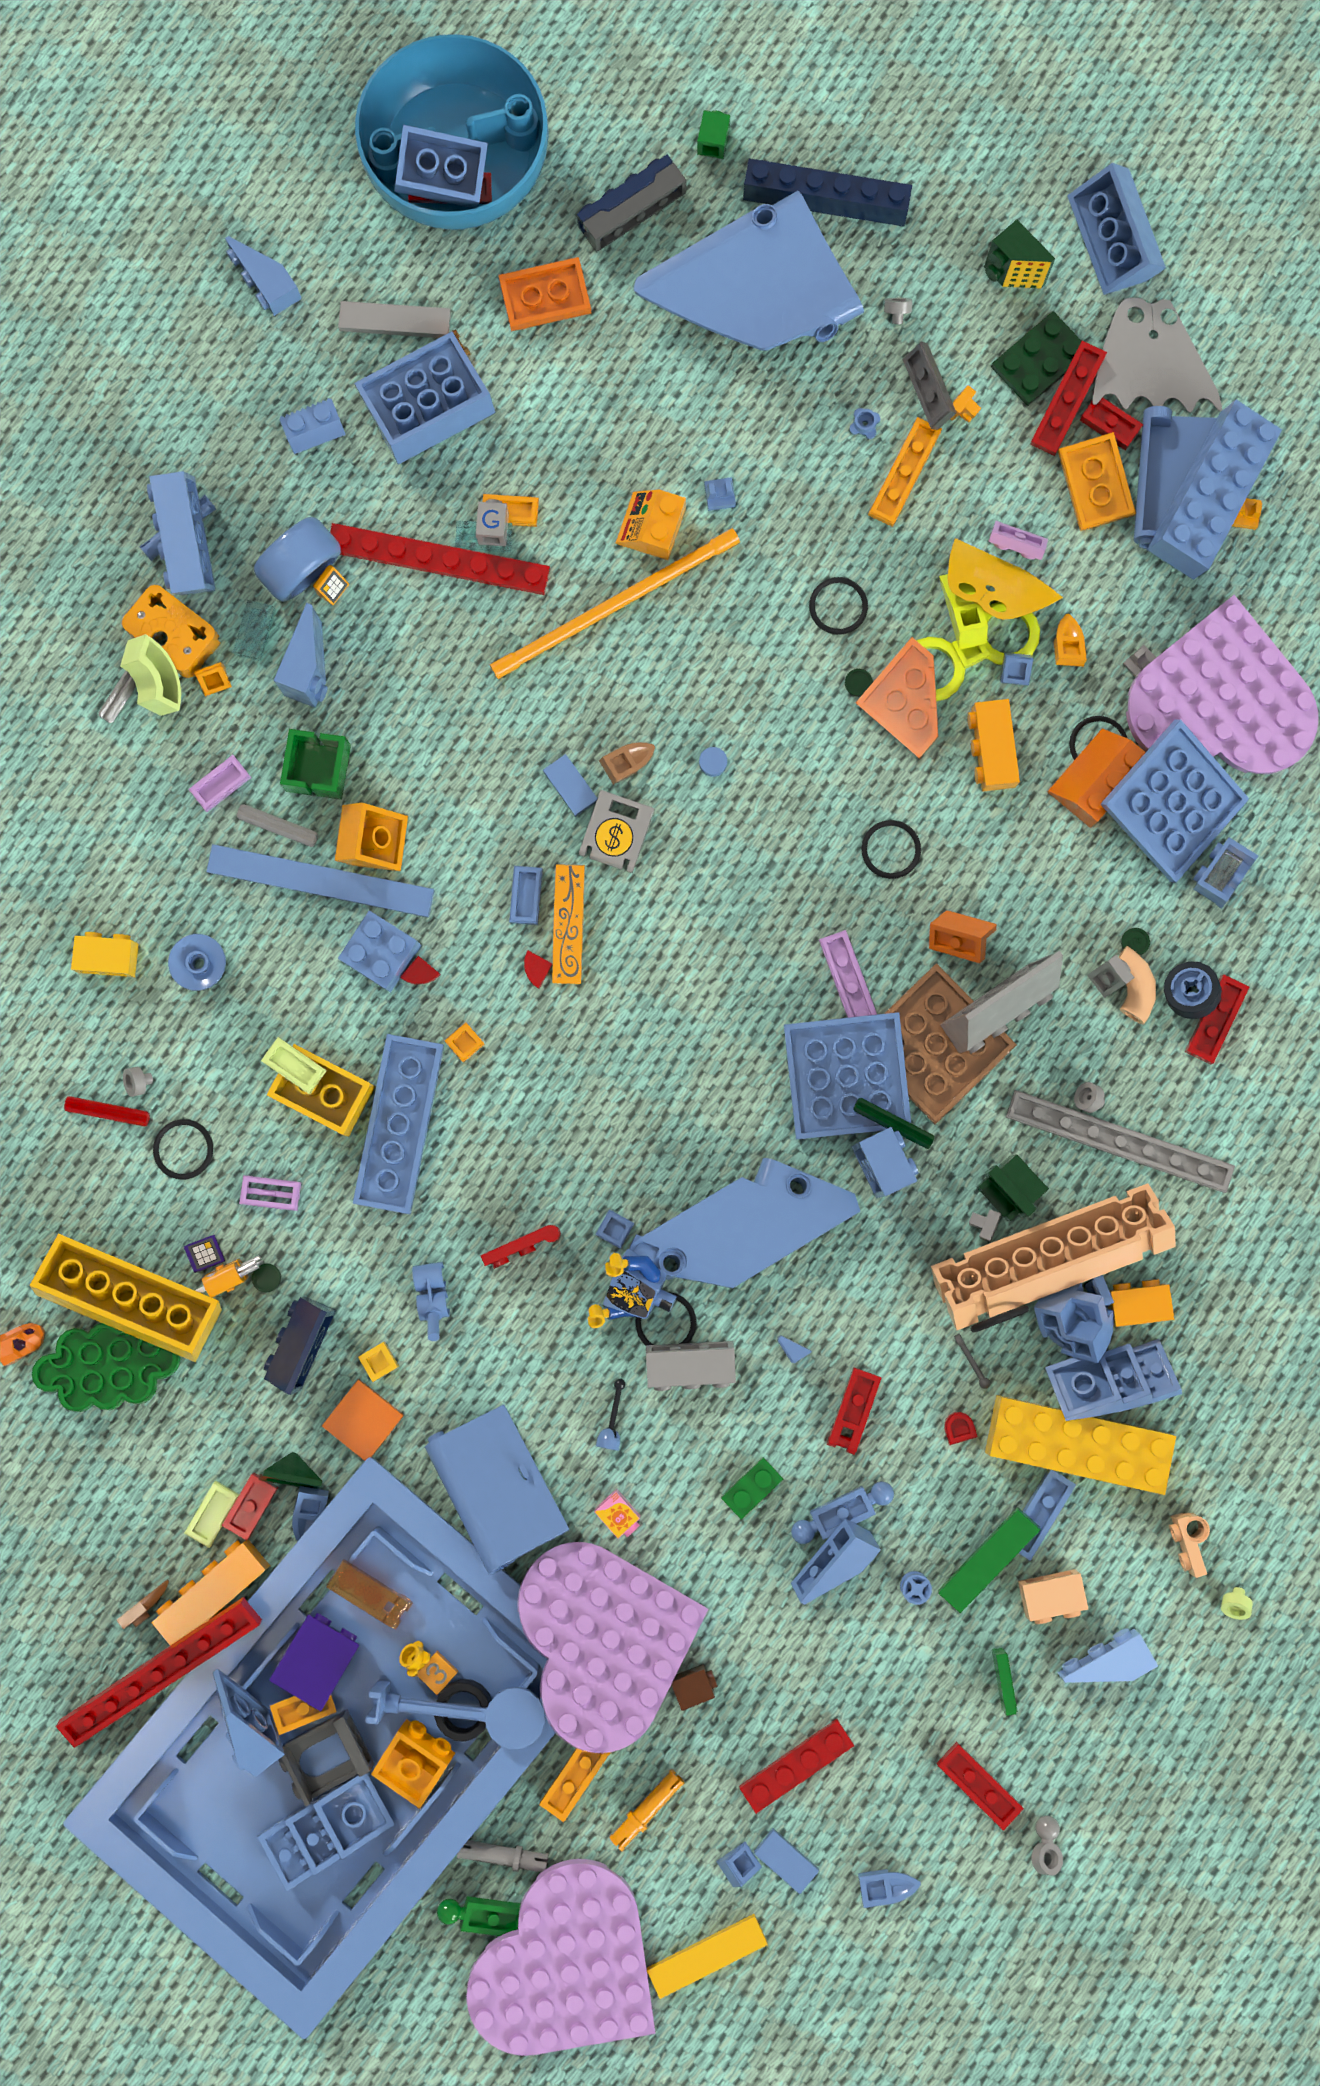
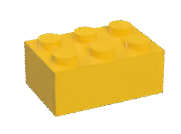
M293 1044L292 1047L327 1071L311 1094L306 1093L278 1073L267 1096L349 1137L376 1086Z

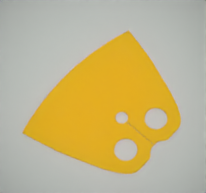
M955 538L948 566L949 588L960 598L977 603L988 614L998 619L1018 618L1043 609L1063 598L1055 590L1026 570ZM959 584H970L975 588L976 592L971 595L966 594L959 589ZM986 586L994 587L995 591H988ZM995 600L1003 603L1006 606V611H995L990 607V601Z

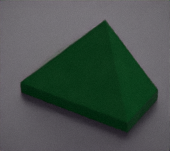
M291 1452L259 1474L258 1479L293 1487L304 1486L319 1489L322 1486V1480L294 1452Z

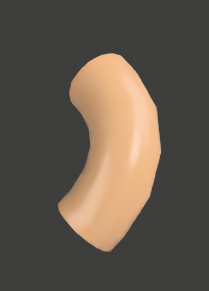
M1126 946L1119 955V958L1128 964L1130 973L1134 978L1126 984L1127 997L1120 1011L1135 1022L1144 1025L1156 1001V981L1148 963L1133 949Z

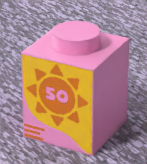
M618 1489L595 1508L594 1512L617 1538H620L623 1534L626 1537L630 1536L640 1526L637 1522L640 1519V1514Z

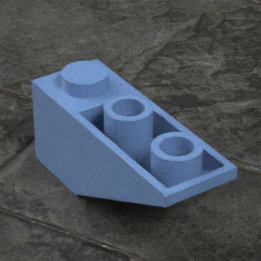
M229 236L225 238L229 246V250L226 251L228 257L235 267L240 264L244 270L241 272V276L249 288L253 286L256 288L258 294L255 296L264 310L269 308L275 316L302 299L296 284L282 264Z

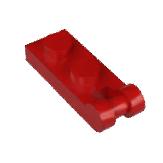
M547 1225L480 1256L485 1266L492 1264L495 1269L509 1263L508 1256L518 1252L520 1257L535 1251L534 1245L544 1240L556 1242L560 1238L561 1232L557 1226Z
M853 1367L827 1440L828 1446L835 1448L837 1445L845 1448L847 1453L855 1455L882 1377ZM843 1426L853 1430L850 1438L841 1435Z

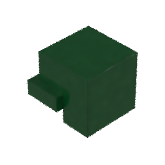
M1018 1154L1011 1155L999 1166L995 1165L984 1173L986 1178L976 1186L1007 1221H1011L1019 1213L1022 1217H1029L1037 1210L1033 1203L1049 1190Z

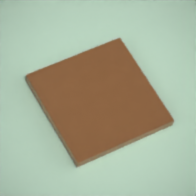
M937 963L884 1013L899 1012L908 1098L934 1125L1017 1046L1003 1032L995 1038L992 1035L983 1040L985 1045L972 1054L969 1051L962 1053L957 1051L940 1024L974 1001Z

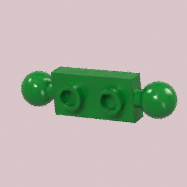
M466 1896L464 1907H461L456 1900L449 1898L439 1904L437 1916L446 1925L454 1924L460 1920L459 1926L463 1932L501 1936L510 1931L518 1930L521 1903Z

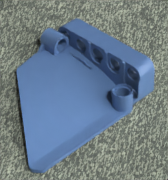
M799 191L794 192L774 205L762 204L751 212L640 275L635 280L634 285L635 294L662 309L709 331L762 351H767L802 336H814L818 342L828 341L837 333L839 324L843 325L864 313L858 295L837 262Z

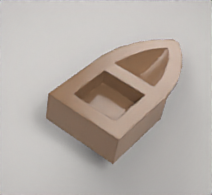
M643 742L627 744L603 756L599 762L614 785L644 767L651 759L655 746Z
M167 1579L119 1617L117 1622L125 1629L133 1624L136 1628L149 1618L150 1615L147 1611L163 1595L169 1580Z

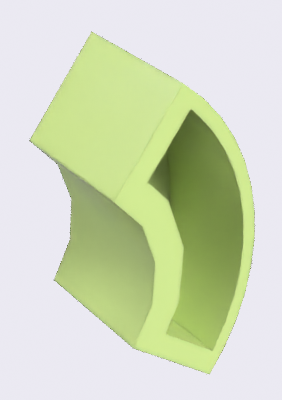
M146 634L127 640L120 666L129 672L135 681L138 691L137 704L160 716L179 711L181 705L180 680L167 652L159 643Z

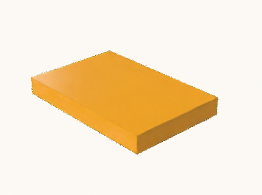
M1114 432L1059 448V458L1080 531L1132 517L1136 514Z

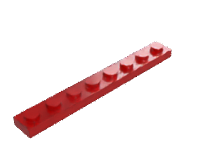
M332 523L330 533L336 538L341 547L340 555L545 595L550 566L335 523Z
M244 1597L61 1718L55 1727L73 1748L79 1746L258 1627L262 1621L261 1617Z

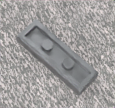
M920 342L903 358V362L930 428L938 430L956 414V410L928 343Z

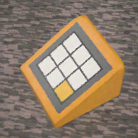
M328 565L313 587L317 595L331 605H334L349 583L332 565Z

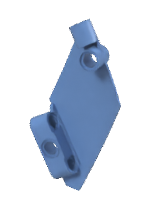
M763 1158L754 1182L741 1177L646 1235L640 1236L636 1234L629 1250H632L639 1256L650 1257L655 1265L666 1273V1280L676 1277L734 1288L860 1212V1208L854 1193L776 1160ZM793 1181L798 1182L802 1186V1194H795L790 1188V1183ZM671 1258L675 1260L677 1270L675 1272L667 1271L663 1266L664 1259Z

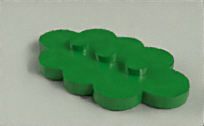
M99 1323L89 1332L79 1328H72L61 1334L56 1343V1353L44 1355L34 1364L32 1379L37 1388L50 1393L58 1392L59 1402L64 1408L72 1412H83L93 1405L102 1410L111 1411L118 1408L124 1401L138 1405L148 1402L157 1390V1379H164L174 1374L180 1365L181 1356L113 1327Z

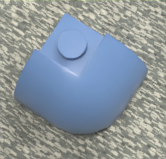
M1082 1283L1039 1299L1034 1306V1310L1043 1338L1049 1336L1054 1343L1062 1347L1061 1353L1098 1363L1111 1341L1114 1327L1113 1310L1106 1309L1103 1296L1084 1292Z

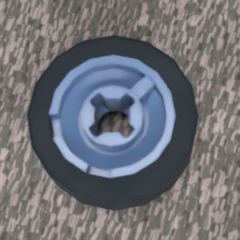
M1188 961L1177 965L1169 972L1164 982L1163 991L1169 1007L1175 1014L1186 1019H1198L1209 1015L1216 1009L1221 1000L1222 989L1217 974L1210 966L1201 962ZM1195 986L1198 992L1187 993L1189 987Z

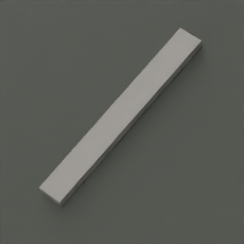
M1014 1090L1005 1117L1222 1193H1227L1235 1165Z

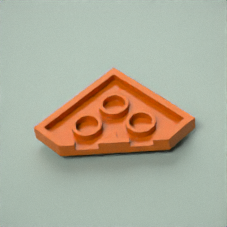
M911 637L857 700L856 704L919 759L939 737L934 656Z

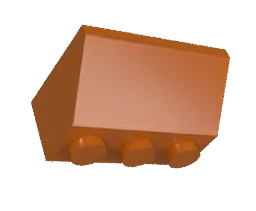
M1102 728L1047 792L1091 828L1107 812L1100 804L1146 752L1132 740Z

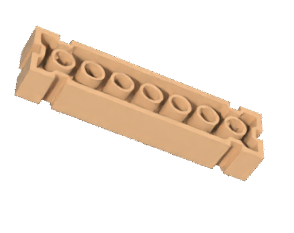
M1147 1183L1126 1191L1127 1198L1119 1201L1116 1196L1110 1197L964 1253L965 1260L955 1263L953 1258L932 1265L931 1270L935 1287L943 1303L946 1302L948 1314L956 1330L978 1323V1315L987 1312L991 1318L1143 1259V1252L1151 1250L1153 1255L1174 1248L1176 1247L1175 1226L1164 1209L1159 1211V1200Z

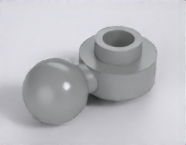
M1046 1815L1040 1817L1036 1823V1832L1041 1838V1843L1034 1847L1031 1858L1033 1867L1039 1874L1056 1875L1063 1865L1062 1852L1054 1844V1839L1059 1835L1060 1826L1054 1817Z

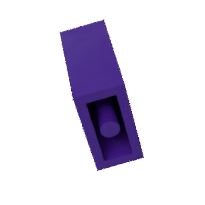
M316 1613L314 1618L310 1615L306 1617L269 1681L317 1710L322 1711L360 1645L355 1642L357 1639L356 1635L344 1628L341 1629L340 1633L329 1627L332 1623L331 1620Z

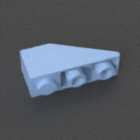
M1126 1628L1114 1634V1640L1105 1646L1103 1643L1092 1646L1087 1651L1089 1655L1080 1660L1073 1658L1062 1665L1063 1670L1058 1672V1675L1065 1683L1134 1681L1158 1667V1664L1140 1633L1135 1629L1130 1631Z

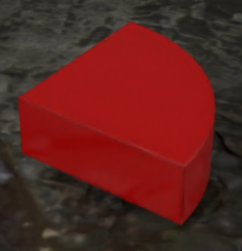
M527 950L524 959L525 973L530 982L540 989L553 964Z
M417 956L400 978L407 983L421 985L433 982L441 974L421 957Z

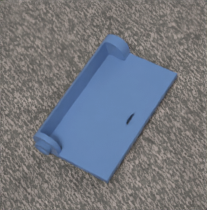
M1152 406L1144 410L1134 542L1139 544L1140 548L1148 549L1217 418L1172 416V410L1164 406Z
M505 1405L446 1434L440 1431L427 1439L429 1443L425 1446V1449L489 1575L506 1568L516 1558L569 1531L568 1525Z

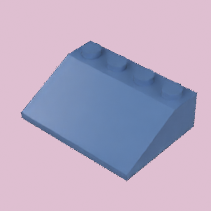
M453 332L438 338L354 383L397 464L414 457L495 413L490 393Z

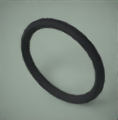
M833 577L823 581L814 589L809 601V611L815 624L822 630L835 635L847 634L857 629L865 620L868 611V600L865 592L856 582L848 578ZM830 584H847L853 587L861 597V615L853 625L847 628H831L821 622L816 614V597L824 587Z
M1091 716L1082 720L1073 729L1070 736L1069 746L1073 759L1075 760L1078 757L1075 749L1076 736L1085 725L1097 721L1106 722L1117 728L1121 736L1128 738L1125 730L1115 720L1105 716Z
M885 820L872 826L865 834L861 846L862 857L866 866L874 874L882 878L896 879L906 876L917 866L921 855V843L918 835L907 824L896 820ZM885 826H896L904 829L910 834L915 844V856L912 863L906 869L897 873H887L877 869L868 857L867 846L870 837L875 831Z
M189 1119L172 1121L166 1124L155 1138L153 1144L154 1160L158 1168L171 1178L180 1180L194 1178L201 1174L211 1162L213 1156L212 1138L205 1127L196 1121ZM179 1125H189L198 1129L207 1142V1155L204 1162L198 1169L186 1174H179L169 1170L163 1164L159 1155V1145L162 1137L168 1130Z
M669 1292L677 1296L676 1300L683 1304L689 1313L690 1330L687 1337L679 1344L689 1343L695 1334L697 1325L694 1309L684 1297ZM636 1317L635 1326L638 1337L645 1346L654 1345L643 1333L641 1327L642 1318Z
M1024 1305L972 1325L970 1330L975 1333L1027 1313L1029 1307Z

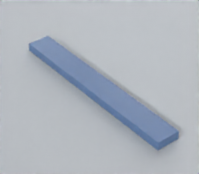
M212 844L206 871L216 875L428 918L435 891L431 888Z

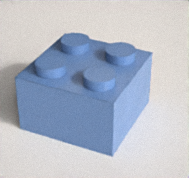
M369 910L338 959L391 993L422 945Z

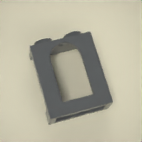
M348 1709L285 1742L282 1745L285 1755L278 1759L283 1771L289 1772L293 1780L292 1789L298 1800H303L305 1807L316 1796L358 1774L361 1777L369 1773L374 1765V1761ZM338 1733L350 1759L321 1775L310 1776L306 1774L300 1766L301 1754L309 1747Z

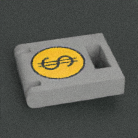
M600 790L579 855L585 857L588 846L593 847L590 859L621 870L625 859L630 860L627 872L633 873L655 809ZM613 801L637 809L636 819L610 811Z

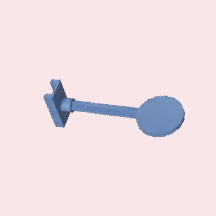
M378 1680L369 1691V1698H374L373 1705L375 1706L366 1716L365 1722L378 1724L386 1712L398 1714L399 1711L484 1721L491 1739L499 1746L510 1750H519L534 1744L540 1737L545 1725V1711L540 1699L531 1690L522 1687H510L500 1691L490 1701L488 1707L483 1708L401 1698V1695L390 1694L391 1681Z

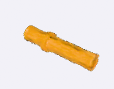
M673 1769L669 1771L634 1811L630 1810L626 1814L627 1819L609 1836L616 1847L619 1845V1850L624 1851L625 1847L640 1831L644 1832L647 1829L646 1824L677 1790L685 1784L679 1775H675L676 1772Z

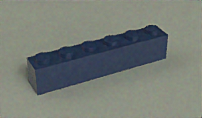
M749 158L744 181L743 200L774 205L794 192L799 191L811 212L905 227L912 185Z

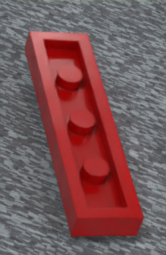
M1083 340L1081 341L1030 445L1056 456L1106 357V351Z
M835 1719L739 1785V1789L757 1814L854 1747V1743L839 1720Z

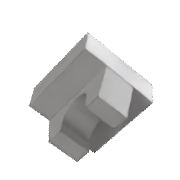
M1142 645L1123 662V665L1136 677L1144 667L1157 657L1145 645Z
M989 1210L987 1217L973 1212L969 1225L981 1229L979 1238L991 1243L1000 1221L1001 1213Z

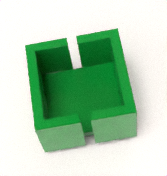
M289 729L280 785L286 792L312 796L313 791L318 797L342 800L351 744L345 736L320 733L318 738L315 732Z

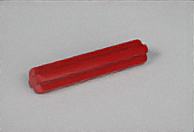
M68 1096L65 1099L64 1110L68 1112L144 1127L149 1123L150 1113L147 1111Z

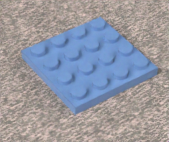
M1175 719L1100 805L1170 882L1176 883L1249 798L1181 719Z
M899 1012L784 1025L796 1139L886 1130L887 1128L854 1112L853 1107L858 1098H863L911 1123Z

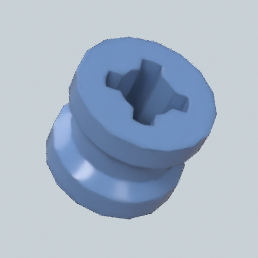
M918 1571L908 1572L902 1577L900 1582V1590L903 1596L912 1604H923L931 1596L932 1586L923 1573Z

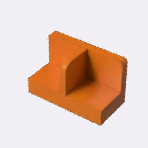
M945 911L930 923L929 949L981 963L986 955V939L996 931L997 924L952 911Z

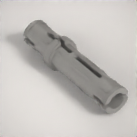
M468 1840L457 1853L458 1859L462 1858L512 1867V1871L516 1872L519 1869L542 1873L547 1869L546 1865L548 1864L549 1853L544 1854L523 1850V1846L517 1845L516 1848L472 1840Z

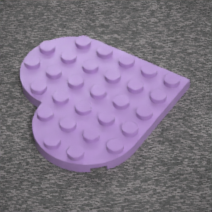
M1235 595L1230 597L1144 667L1135 677L1128 692V711L1126 712L1128 726L1134 739L1145 752L1175 719H1181L1213 757L1218 755L1228 765L1241 772L1265 775L1282 771L1298 762L1310 749L1317 733L1318 708L1309 686Z
M585 1542L566 1543L556 1546L541 1555L529 1567L521 1582L517 1607L526 1638L541 1655L547 1658L541 1676L540 1697L547 1721L552 1729L569 1745L591 1753L618 1751L638 1740L653 1722L708 1608L608 1550L594 1544Z
M571 1859L554 1864L536 1877V1881L523 1896L519 1910L518 1930L505 1933L490 1942L477 1961L474 1962L467 1983L469 2015L479 2034L488 2043L506 2053L529 2056L656 2034L637 1902L630 1886L622 1876L620 1877L601 1862L589 1859Z

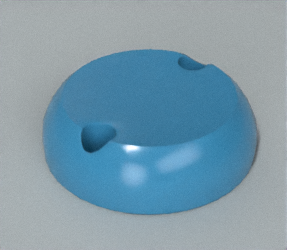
M458 34L439 35L415 41L399 49L376 69L362 91L357 106L355 136L363 168L373 187L385 202L403 216L420 224L440 229L457 230L474 228L490 223L512 210L526 197L535 185L546 159L548 119L545 102L539 86L524 64L513 54L492 42L477 37ZM403 125L488 143L484 172L491 173L492 202L486 205L479 204L477 208L442 203H409L408 194L394 192Z

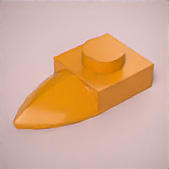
M1066 614L1059 622L1054 640L1056 665L1083 667L1087 660L1084 635L1078 622L1070 614Z

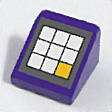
M215 1235L184 1246L194 1273H200L225 1262Z

